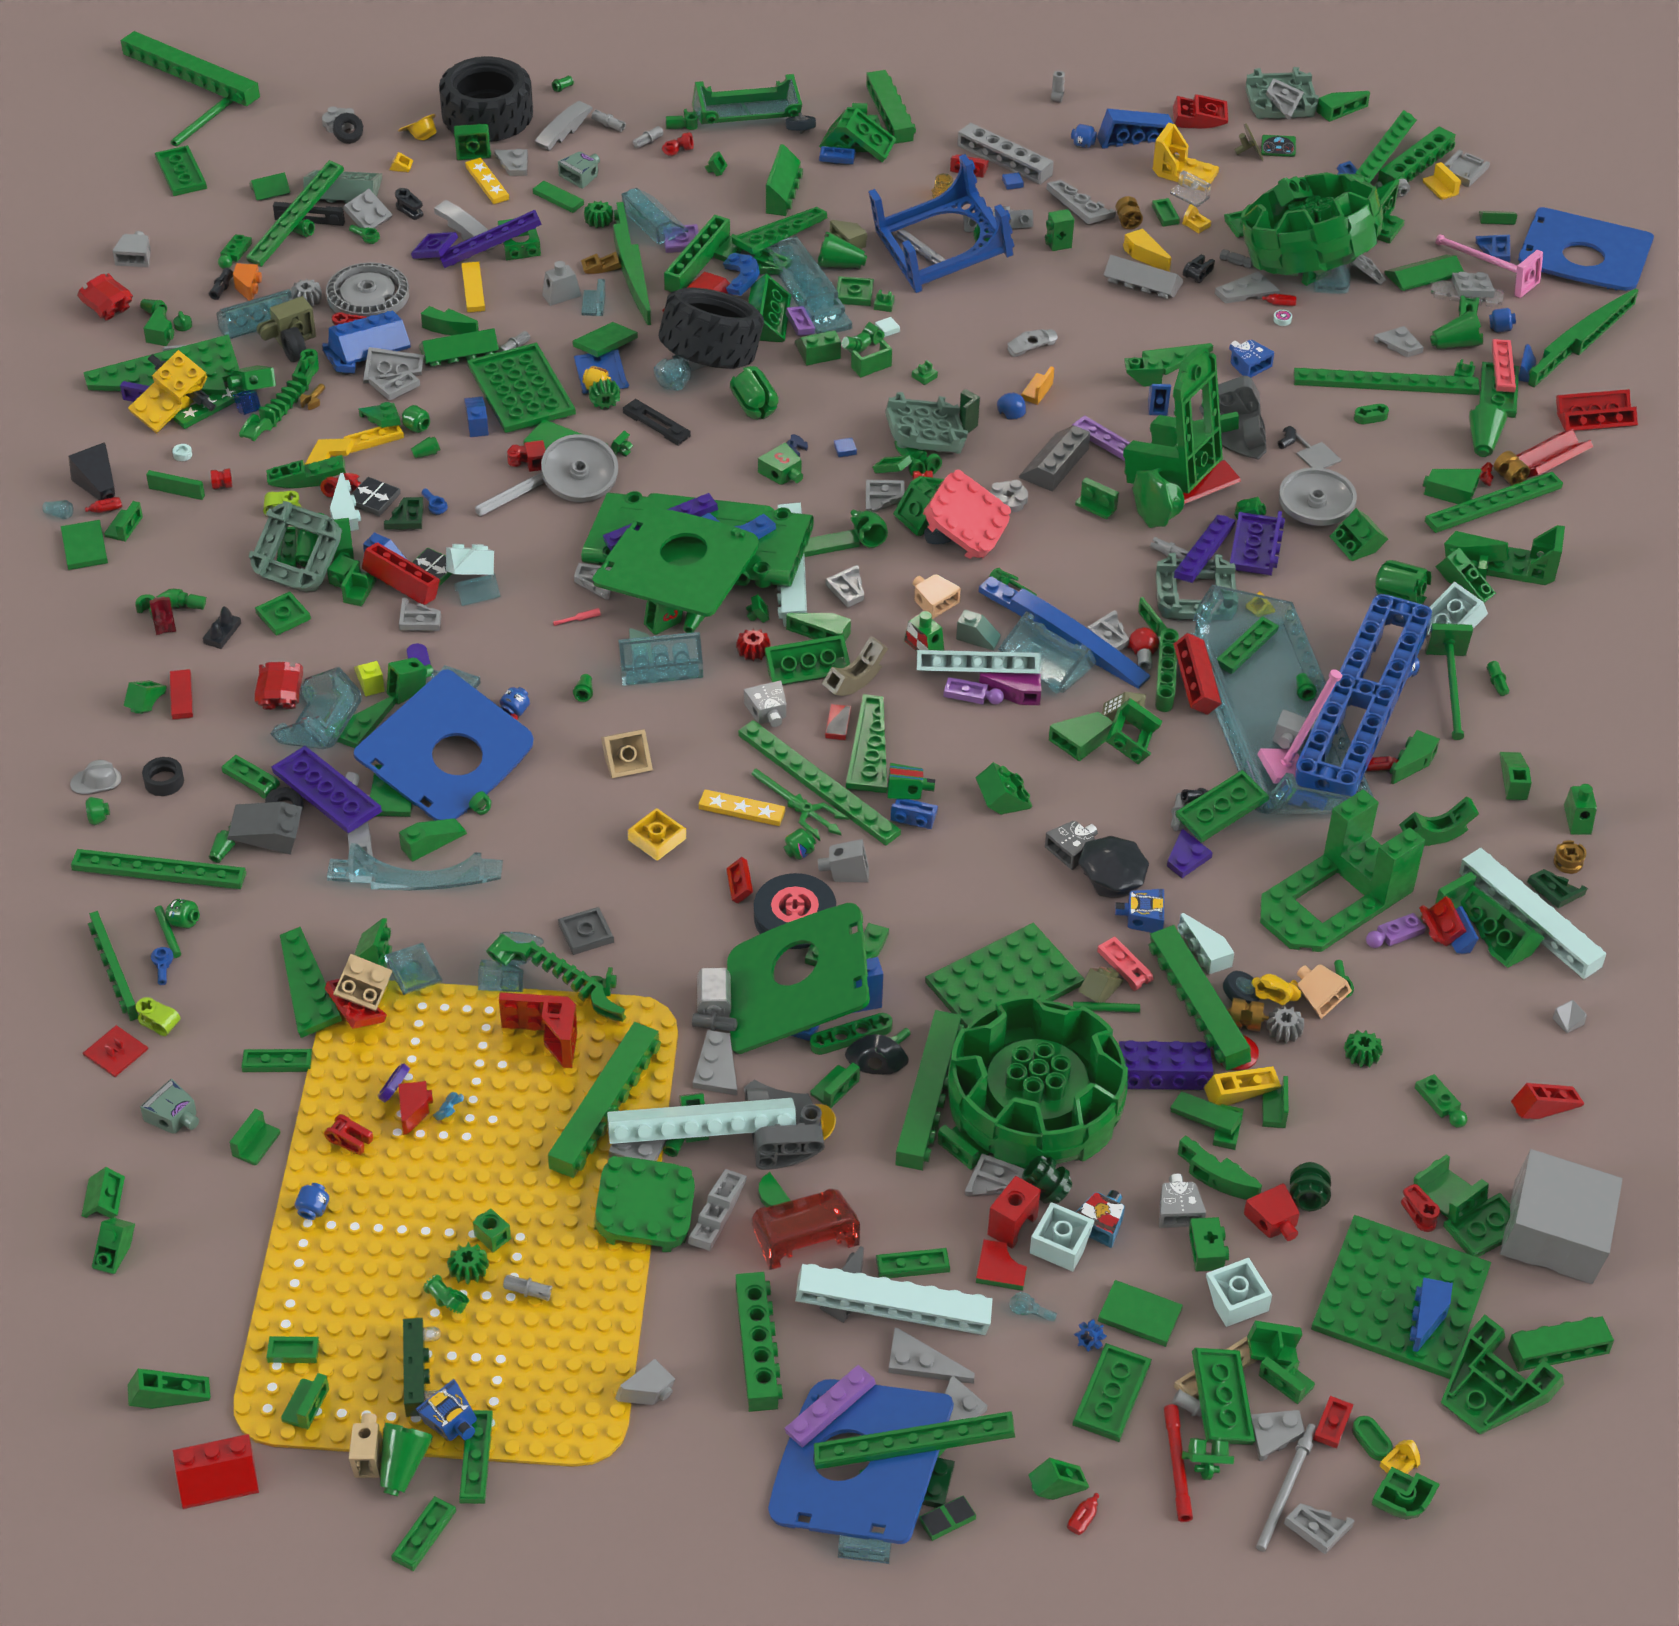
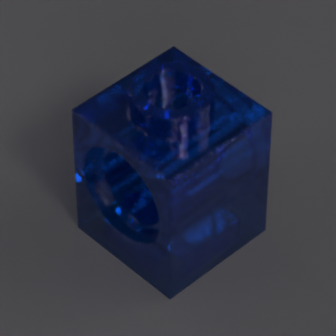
M254 390L243 391L233 395L238 413L246 415L258 411L261 407L257 392Z

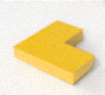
M318 439L305 465L329 459L331 456H348L354 445L353 439Z

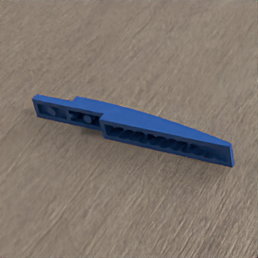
M992 576L979 586V593L1041 627L1042 635L1139 689L1150 679L1151 675L1112 645L1067 614L1024 588L1018 592Z

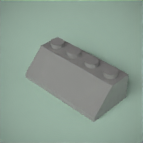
M1110 255L1104 272L1108 282L1114 284L1122 282L1125 283V287L1131 289L1139 287L1142 292L1148 294L1156 292L1158 293L1157 296L1168 299V296L1174 298L1184 281L1178 274Z

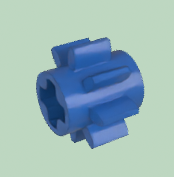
M1094 1319L1089 1321L1088 1325L1085 1322L1079 1324L1081 1331L1074 1334L1078 1337V1346L1086 1347L1088 1352L1093 1347L1097 1349L1102 1347L1103 1345L1100 1340L1107 1337V1335L1103 1334L1102 1328L1104 1325L1099 1326L1095 1324Z

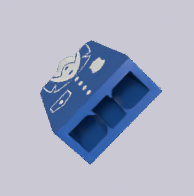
M1248 340L1242 344L1233 341L1229 346V350L1232 351L1231 364L1242 376L1252 378L1273 365L1274 351L1254 340Z

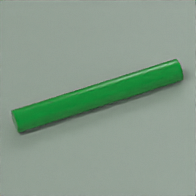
M157 906L154 910L169 948L173 952V957L178 958L181 956V951L166 918L165 911L162 906Z
M1073 1001V1007L1077 1009L1084 1006L1091 1011L1140 1013V1004Z

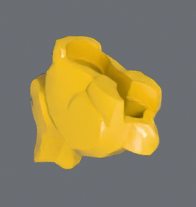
M1265 974L1260 978H1253L1251 983L1255 987V993L1258 998L1270 999L1280 1005H1285L1289 1001H1298L1301 997V990L1298 988L1296 980L1286 982L1276 975Z

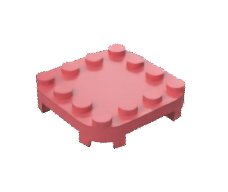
M955 470L939 484V488L924 509L923 515H926L929 523L928 528L932 532L938 529L965 549V557L969 559L972 557H982L983 559L995 547L1006 528L1011 509L961 470Z

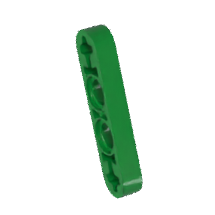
M878 1013L816 1032L810 1038V1049L815 1054L823 1055L849 1047L856 1040L866 1035H887L892 1031V1017L887 1013ZM863 1027L866 1028L868 1031L866 1033L861 1034L858 1033L856 1029ZM838 1034H844L847 1036V1038L844 1040H838L835 1038V1036Z

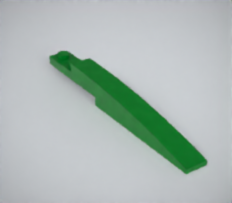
M616 202L617 210H614L616 224H613L621 269L642 317L647 325H651V310L639 245H631L624 202Z
M1633 289L1599 308L1544 349L1543 358L1539 364L1530 369L1528 385L1536 387L1570 354L1580 355L1635 305L1638 289Z

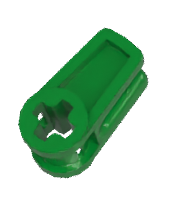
M1461 295L1458 310L1459 316L1471 310L1477 314L1479 297L1473 299L1465 298L1464 295Z

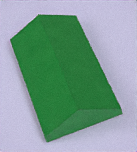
M1442 255L1384 271V274L1402 291L1450 279L1453 273L1464 272L1456 255Z
M844 634L765 648L767 669L771 682L781 680L782 685L822 679L827 676L831 667L844 668L850 665Z

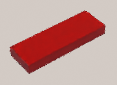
M191 670L170 671L172 720L192 718Z

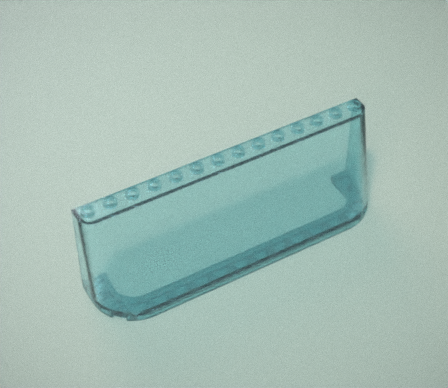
M1212 584L1196 610L1193 620L1197 621L1195 633H1191V635L1205 641L1222 703L1215 709L1237 770L1238 772L1243 770L1269 795V801L1255 810L1264 814H1332L1334 807L1352 796L1299 787L1294 774L1286 773L1278 784H1274L1257 755L1260 748L1283 749L1273 742L1282 710L1284 709L1307 718L1326 684L1293 602ZM1262 616L1279 625L1278 631L1233 674L1220 668L1217 658ZM1300 673L1307 674L1317 688L1316 696L1310 701H1303L1297 696L1296 676ZM1343 723L1338 734H1335L1332 747L1325 760V763L1341 767L1351 745ZM1364 775L1356 794L1364 789L1373 797Z

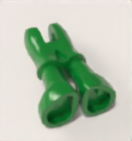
M894 441L895 448L901 456L910 455L912 463L908 465V471L912 477L913 471H920L921 474L926 471H933V474H935L942 466V459L939 455L933 453L927 456L925 450L910 447L900 448L896 445L897 441Z

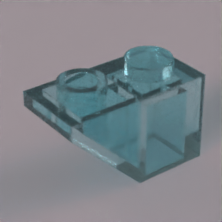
M481 959L478 969V990L523 992L524 970L510 963L504 966L494 960Z

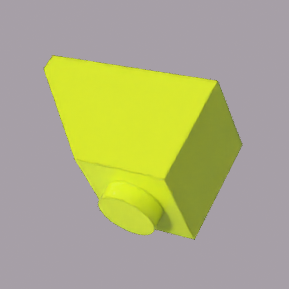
M378 661L354 666L365 697L385 692L383 674Z

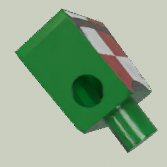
M923 611L918 616L909 620L904 641L916 651H944L943 629L932 619L930 612Z

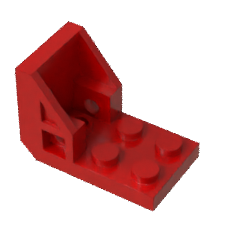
M500 992L501 1028L529 1029L533 1031L545 1030L543 1037L545 1047L563 1068H572L578 1034L576 1004L567 996Z

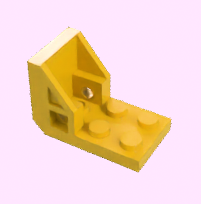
M1168 122L1155 141L1152 169L1158 177L1206 191L1219 173V167L1193 158H1187L1188 144L1176 125Z

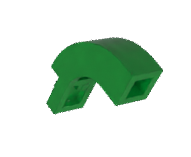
M1466 796L1452 809L1442 815L1425 817L1414 812L1399 825L1402 831L1409 827L1425 839L1424 846L1449 842L1467 832L1468 828L1466 825L1477 817L1479 812L1472 799Z

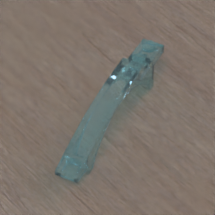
M351 843L348 860L330 859L327 881L371 884V889L375 890L447 889L500 880L503 860L482 859L481 853L475 852L465 861L449 868L434 871H415L386 864L369 855L357 843Z

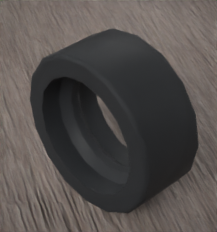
M171 757L155 758L149 761L142 770L145 789L155 796L172 795L183 786L182 766L176 759ZM166 771L175 774L166 781L151 779L160 772Z

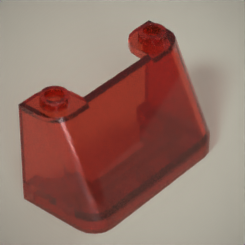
M827 1189L821 1193L767 1208L762 1207L757 1209L752 1216V1227L769 1270L780 1268V1260L786 1255L787 1258H791L792 1250L835 1239L837 1245L841 1244L842 1240L845 1241L848 1248L860 1245L859 1219L842 1193L836 1189Z

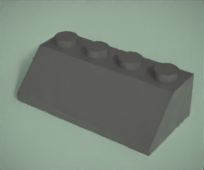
M1074 425L1057 432L1023 470L1019 478L1053 492L1088 451L1090 432Z

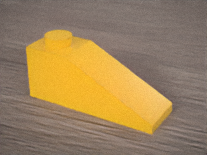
M1143 228L1125 234L1123 249L1133 259L1170 272L1171 256Z
M1274 1066L1214 1074L1204 1086V1090L1209 1102L1221 1106V1104L1232 1105L1279 1089L1281 1084Z

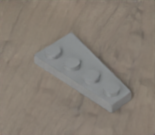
M1062 180L1047 183L1046 189L1087 224L1114 218L1116 215L1115 210L1105 209L1103 203L1091 201L1090 196L1077 193L1078 189Z

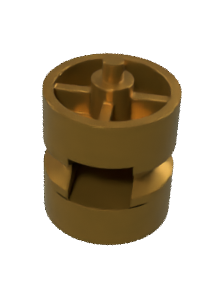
M1125 196L1117 201L1115 209L1122 227L1125 229H1135L1140 226L1143 216L1137 200L1134 197Z
M1512 451L1502 453L1496 459L1493 466L1494 470L1511 485L1525 481L1530 473V468L1522 460H1519Z
M1233 998L1232 1007L1227 1009L1238 1028L1246 1026L1247 1030L1260 1032L1261 1022H1264V1020L1268 1021L1269 1016H1265V1013H1263L1264 1003L1252 1001L1250 1004H1247L1244 999Z

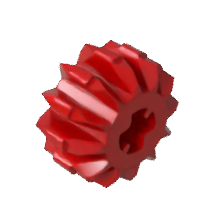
M754 628L752 631L745 629L744 633H739L736 642L739 656L745 657V660L752 659L754 661L757 658L762 660L763 656H766L765 648L771 647L767 633H763L761 629L755 631Z

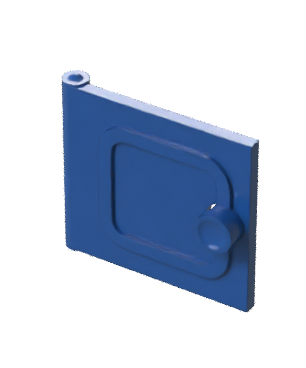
M618 349L612 350L600 357L591 354L574 356L583 394H589V390L586 389L582 380L585 370L591 366L606 369L609 377H611V381L615 380L620 389L629 388Z

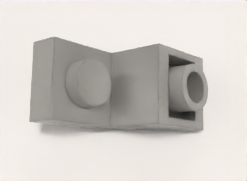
M365 822L352 832L347 833L353 867L374 863L369 824Z

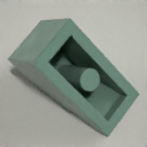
M964 609L957 622L956 639L994 651L1001 638L1000 633L984 615Z

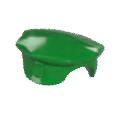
M1161 468L1137 471L1132 487L1137 512L1149 528L1165 527L1169 520L1178 515L1184 507L1185 501L1182 490L1178 485L1166 481L1159 475L1162 471Z

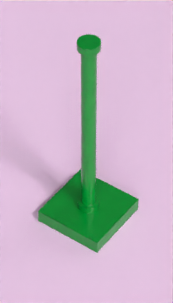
M1432 623L1425 651L1426 655H1446L1453 721L1452 738L1454 740H1461L1464 738V731L1461 728L1455 656H1466L1473 633V626Z

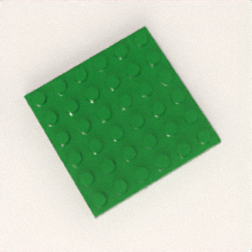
M1354 1215L1312 1323L1311 1330L1450 1379L1463 1348L1491 1262ZM1423 1278L1453 1283L1447 1317L1419 1351H1413L1414 1341H1410L1409 1338L1411 1327L1416 1326V1321L1412 1320L1414 1306H1418L1419 1302L1414 1300L1416 1287H1421Z

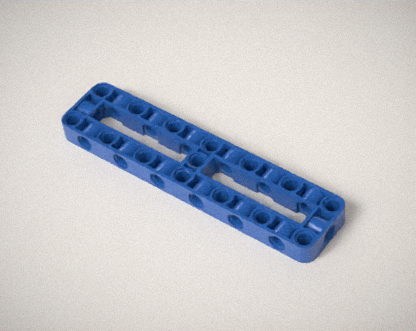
M1380 594L1373 598L1339 671L1342 674V678L1336 682L1323 705L1297 761L1295 782L1299 786L1342 799H1349L1356 794L1428 634L1432 616L1431 608L1385 594ZM1393 624L1404 627L1379 683L1363 679L1370 665L1371 655L1373 652H1376L1382 639L1385 625ZM1352 705L1366 709L1341 767L1325 763L1332 747L1335 734H1338L1345 719L1347 707Z

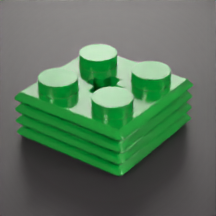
M488 124L454 126L457 160L491 158Z

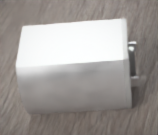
M702 968L698 972V1013L708 1015L717 1013L718 1016L723 1017L730 1015L731 976L726 968Z

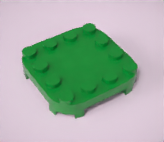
M610 1157L601 1173L594 1229H597L599 1234L606 1238V1243L615 1245V1240L660 1246L662 1247V1252H671L672 1248L685 1243L688 1237L695 1190L692 1170L688 1167L672 1163L632 1157Z

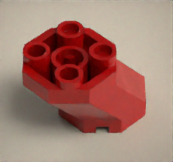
M110 273L95 277L86 283L88 287L85 290L82 287L78 291L77 296L79 299L93 309L100 318H104L105 321L113 318L114 314L119 311L121 313L126 311L130 307L129 303L133 297L131 292L114 280Z
M290 662L265 663V666L263 664L259 665L255 702L259 706H263L264 710H274L275 706H283L284 709H295L296 704L299 703L303 666L295 663V667H291Z

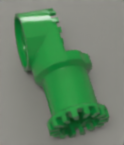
M433 1275L432 1279L429 1278L430 1281L427 1280V1283H424V1291L428 1294L430 1293L436 1299V1304L440 1307H450L449 1310L453 1309L454 1313L457 1311V1314H461L469 1302V1298L464 1293L447 1287L442 1282L440 1275Z

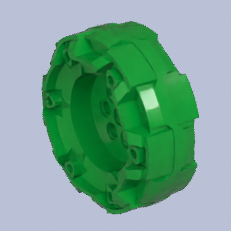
M1324 172L1304 176L1314 196L1305 199V202L1297 201L1288 206L1281 207L1273 188L1263 193L1253 204L1247 205L1241 214L1243 236L1252 265L1259 270L1272 274L1298 276V273L1326 272L1327 270L1353 262L1359 255L1367 253L1377 244V237L1381 230L1384 229L1382 206L1376 186L1366 182L1364 176L1336 175Z
M1036 995L1006 998L997 1001L995 1008L977 1017L966 1029L961 1028L953 1045L948 1069L949 1107L959 1132L968 1134L979 1146L994 1154V1158L1024 1169L1032 1159L1042 1155L1045 1158L1051 1156L1056 1160L1057 1164L1072 1160L1083 1162L1094 1156L1112 1139L1114 1127L1121 1118L1127 1096L1128 1067L1126 1066L1122 1051L1113 1037V1029L1099 1015L1084 1006L1077 1009L1060 1002L1038 1000Z

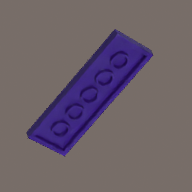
M306 746L271 766L272 772L347 833L352 832L382 812L381 805Z

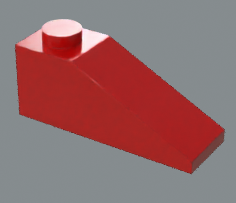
M1526 1083L1511 1100L1516 1113L1525 1119H1541L1582 1107L1585 1104L1573 1086Z

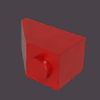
M426 1081L398 1084L403 1135L409 1134L430 1113L429 1104L433 1103L432 1090H427Z

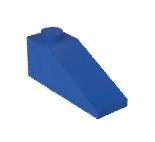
M483 396L464 398L470 437L488 436V420Z

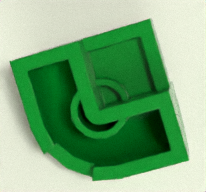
M1391 1467L1374 1495L1371 1505L1405 1520L1417 1518L1428 1508L1440 1484L1417 1472L1412 1477Z

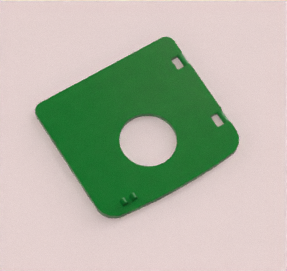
M646 508L637 514L633 523L627 528L609 553L601 568L594 574L592 578L593 584L599 588L709 617L715 614L758 550L759 540L754 533L711 519L662 508ZM637 525L641 526L638 531L634 530ZM679 537H695L702 540L707 546V552L704 557L690 565H673L661 557V550L664 545ZM608 565L613 566L610 571L606 570Z
M845 903L801 917L746 940L731 950L727 960V970L731 976V1013L729 1017L737 1020V1028L735 1031H730L732 1050L736 1054H743L862 1010L869 1004L870 996L867 983L868 972L865 935L863 932V914L856 904ZM857 926L858 932L852 934V927ZM803 943L812 944L817 947L818 961L808 977L793 985H781L775 981L774 968L784 952L795 945ZM862 979V986L856 988V981Z

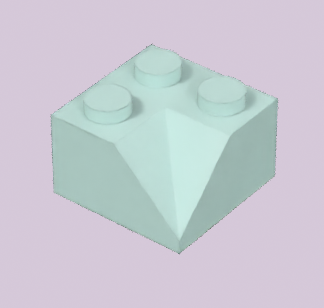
M452 544V547H446V571L453 574L494 575V551L488 549V546L483 544H472V548H464V544Z
M1051 1202L1031 1236L1030 1254L1073 1272L1084 1252L1094 1220Z
M1250 1258L1206 1273L1214 1307L1226 1327L1269 1311L1272 1294Z

